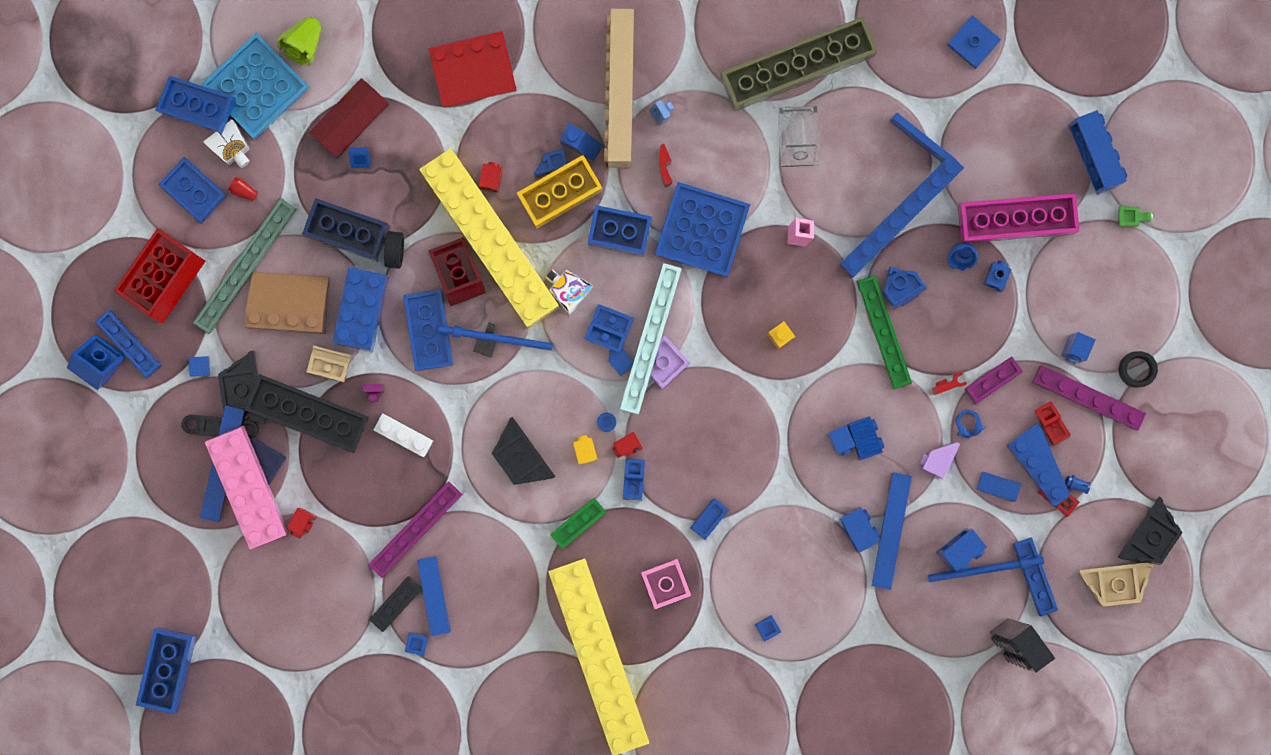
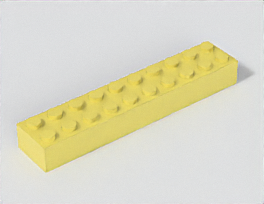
M451 148L419 169L528 329L560 308Z
M586 558L548 571L612 755H618L649 744L643 721Z

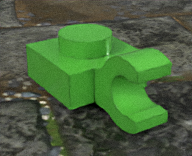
M1120 206L1118 209V226L1138 227L1139 221L1151 222L1153 220V213L1139 212V207Z

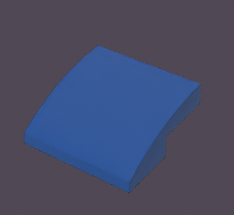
M598 304L584 339L620 353L634 318Z

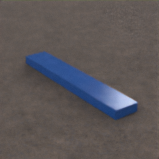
M225 405L219 435L241 427L245 409ZM212 462L200 518L219 522L226 492Z
M892 473L871 586L891 590L912 476Z

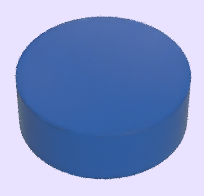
M611 413L601 414L597 420L598 427L604 432L612 431L616 426L615 416Z

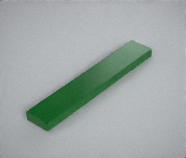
M873 275L856 281L893 390L912 384L876 276Z

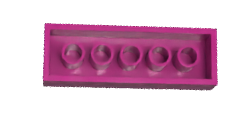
M1076 193L964 202L957 206L961 243L1074 235L1080 231Z

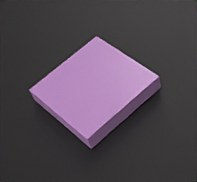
M665 335L661 338L650 375L661 389L690 364Z

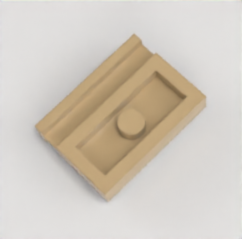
M313 346L307 373L345 382L352 356Z

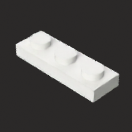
M383 413L374 428V431L424 458L433 443V440Z

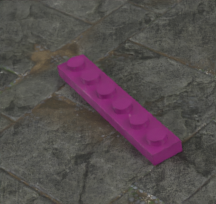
M1042 365L1039 366L1032 382L1136 431H1139L1146 415L1143 411Z
M448 481L368 565L383 578L463 494Z

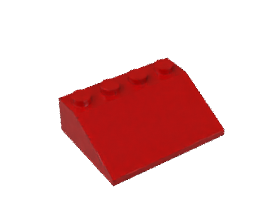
M503 31L428 48L443 108L517 91Z
M157 228L114 291L146 315L163 324L206 261Z

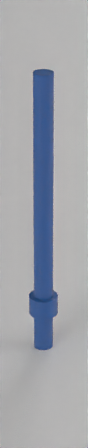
M455 325L454 327L438 326L437 333L450 334L452 337L460 338L462 336L552 350V343L467 330Z
M1043 556L1029 559L1023 557L1016 561L967 568L962 572L959 570L957 572L949 571L928 575V581L930 583L1016 568L1028 569L1029 566L1044 564Z

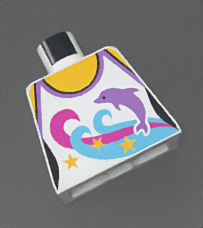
M552 269L546 276V279L553 284L549 292L569 315L572 314L593 289L592 284L568 270L560 276Z

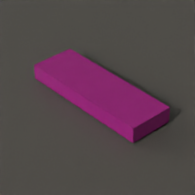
M1011 356L964 388L973 403L977 404L1023 371Z

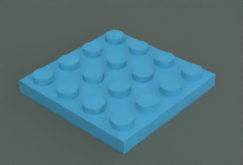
M257 32L201 84L204 87L236 98L230 115L254 140L310 88Z

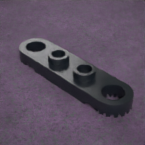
M187 415L182 419L181 427L188 434L218 436L222 417ZM190 419H194L197 424L193 430L187 428V421ZM243 419L242 426L244 425L245 427L247 424H251L254 427V432L248 435L249 439L255 438L259 433L258 424L255 421Z

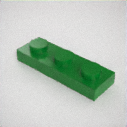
M593 498L550 535L563 549L603 516L606 511Z

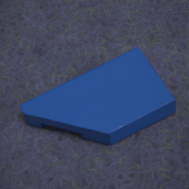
M564 149L546 153L534 173L535 177L552 173L568 164Z
M609 349L608 362L622 376L633 366L634 361L623 349L620 353Z

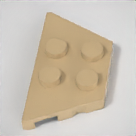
M1135 563L1078 571L1100 606L1104 607L1140 603L1154 564Z

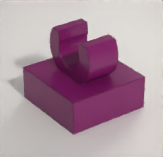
M363 384V392L369 393V402H378V393H384L383 384Z

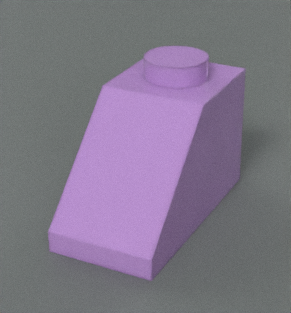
M955 442L929 451L927 454L924 453L920 460V464H922L920 469L940 479H944L960 443Z

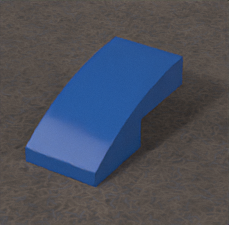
M626 459L623 500L642 501L645 460Z

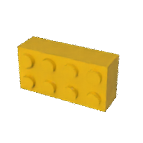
M584 155L517 192V196L536 229L601 193L603 189Z

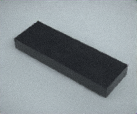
M408 576L369 620L380 631L384 632L420 593L422 588Z

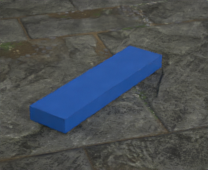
M896 113L890 120L893 125L941 163L950 155L899 113Z
M111 310L106 311L95 322L146 378H149L162 366Z
M1032 537L1013 543L1018 560L1023 557L1028 559L1039 557ZM1042 564L1022 569L1038 615L1041 617L1058 611Z
M437 556L417 560L431 636L450 633Z

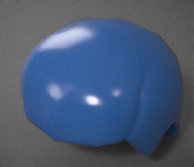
M966 242L955 244L950 249L948 255L950 267L952 269L958 268L961 271L973 267L978 259L975 247Z

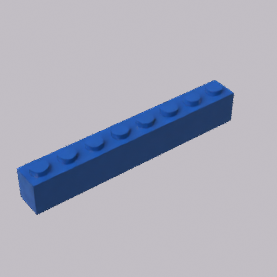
M950 154L840 265L854 278L964 167Z

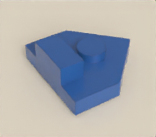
M889 267L884 295L894 309L900 305H906L927 289L917 272Z

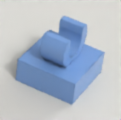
M659 100L649 110L658 125H661L671 116L669 113H671L674 107L671 102L664 105L662 100Z

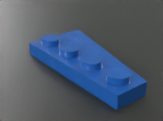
M1039 422L1007 445L1053 507L1070 496Z

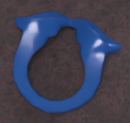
M972 410L960 412L955 420L959 430L957 436L965 438L977 436L986 427L982 425L979 415ZM964 414H972L976 419L972 434L960 422V418Z

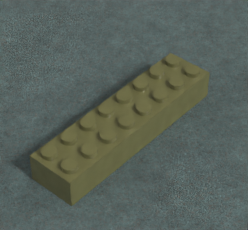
M861 17L721 72L720 78L735 112L873 58L877 54V49L864 17Z

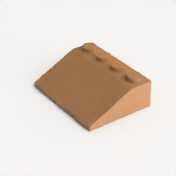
M253 272L246 306L245 327L255 330L325 334L329 277Z

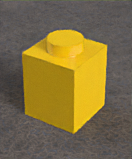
M784 321L767 334L777 349H780L795 338V335Z
M587 435L577 437V441L573 442L579 465L598 460L592 437L588 438Z

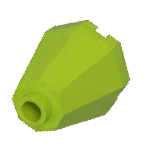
M314 17L303 18L279 36L277 48L280 51L283 48L286 51L284 55L298 64L305 65L307 62V66H311L315 59L322 31L320 22Z

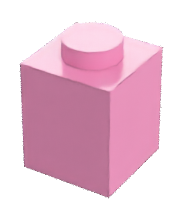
M795 218L788 226L787 244L806 247L814 239V221Z

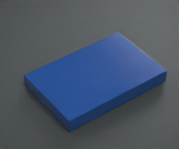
M185 157L158 184L201 224L227 197L223 191Z

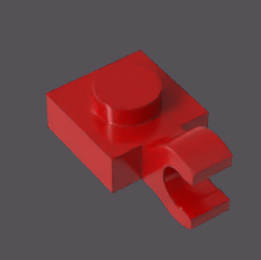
M963 372L956 373L950 382H947L946 379L936 382V387L932 388L934 395L956 387L965 386L966 382L959 383L957 380L959 376L963 375Z

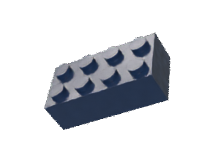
M315 198L302 234L315 241L378 262L390 225Z

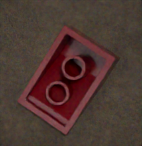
M464 237L428 250L450 307L486 293Z

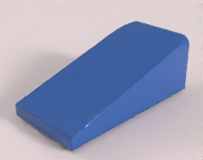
M982 472L977 490L1016 502L1021 483Z

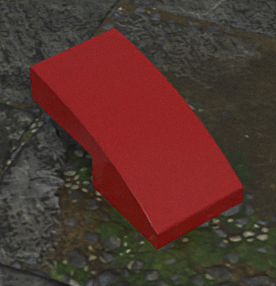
M665 144L660 145L659 168L663 184L667 187L672 184V179L666 166L670 165L672 160Z
M1052 401L1034 410L1053 446L1071 436Z

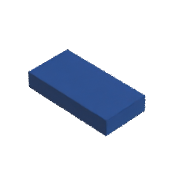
M714 498L690 528L706 540L729 509Z

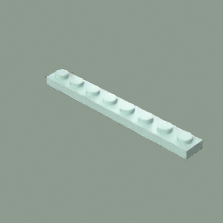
M663 263L620 410L639 415L682 268Z

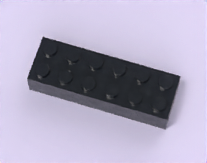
M259 374L245 407V411L353 454H355L369 419L368 416Z
M1008 618L990 631L992 634L991 640L997 647L1003 649V657L1008 663L1011 662L1012 665L1015 664L1020 668L1027 669V671L1030 670L1037 673L1056 659L1032 625Z

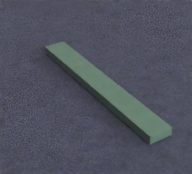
M282 198L279 199L193 324L208 334L212 332L297 211L295 207Z

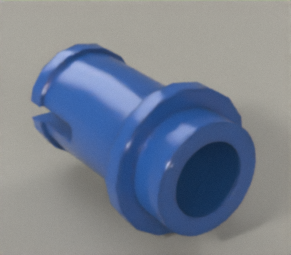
M1075 475L1067 476L1065 480L1068 490L1074 489L1088 494L1090 490L1088 486H1091V482L1077 479Z

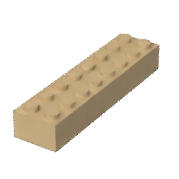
M611 9V15H607V31H610V33H607L606 45L610 52H606V68H610V71H606V87H609V90L605 91V102L609 109H605V125H609V128H605V143H608V147H604V162H608V168H631L634 9Z

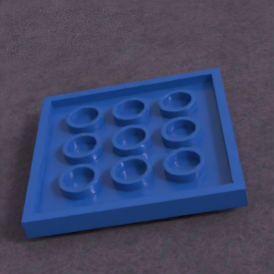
M677 182L655 255L728 278L750 204Z

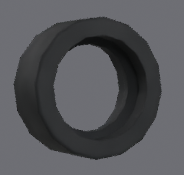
M388 231L384 248V266L386 268L400 269L404 255V233Z
M1134 351L1125 355L1118 367L1119 376L1122 381L1134 388L1145 387L1151 384L1158 373V366L1154 357L1144 351ZM1135 358L1145 360L1149 366L1148 376L1140 381L1133 380L1127 373L1128 363Z

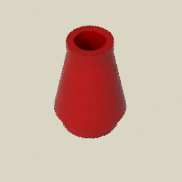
M235 177L228 188L232 192L231 194L252 202L258 194L242 178Z

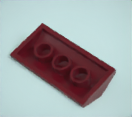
M361 78L309 133L337 159L389 103Z

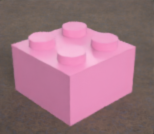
M678 559L641 572L654 609L691 596Z

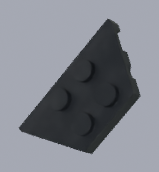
M255 351L248 352L243 358L237 360L229 368L224 369L218 374L223 411L225 405L245 409L258 378ZM246 411L244 412L243 418L266 424L264 418Z
M511 417L492 452V455L514 485L555 478L554 473L516 420Z
M1160 496L1131 536L1118 558L1161 565L1183 532L1178 524L1174 522V517L1171 512H1168Z

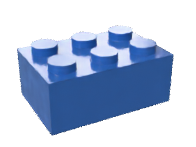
M595 205L588 245L644 257L652 216Z

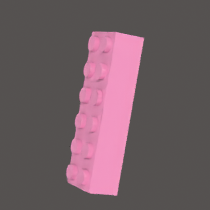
M244 425L205 441V445L249 549L285 536L288 533V529Z

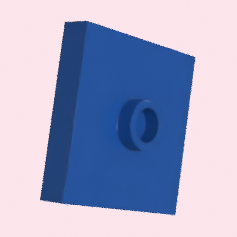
M972 15L947 45L976 69L1001 39Z

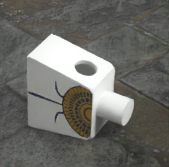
M232 119L226 123L222 134L215 132L203 141L228 165L236 162L240 168H243L250 162L244 155L250 150V147L238 125Z

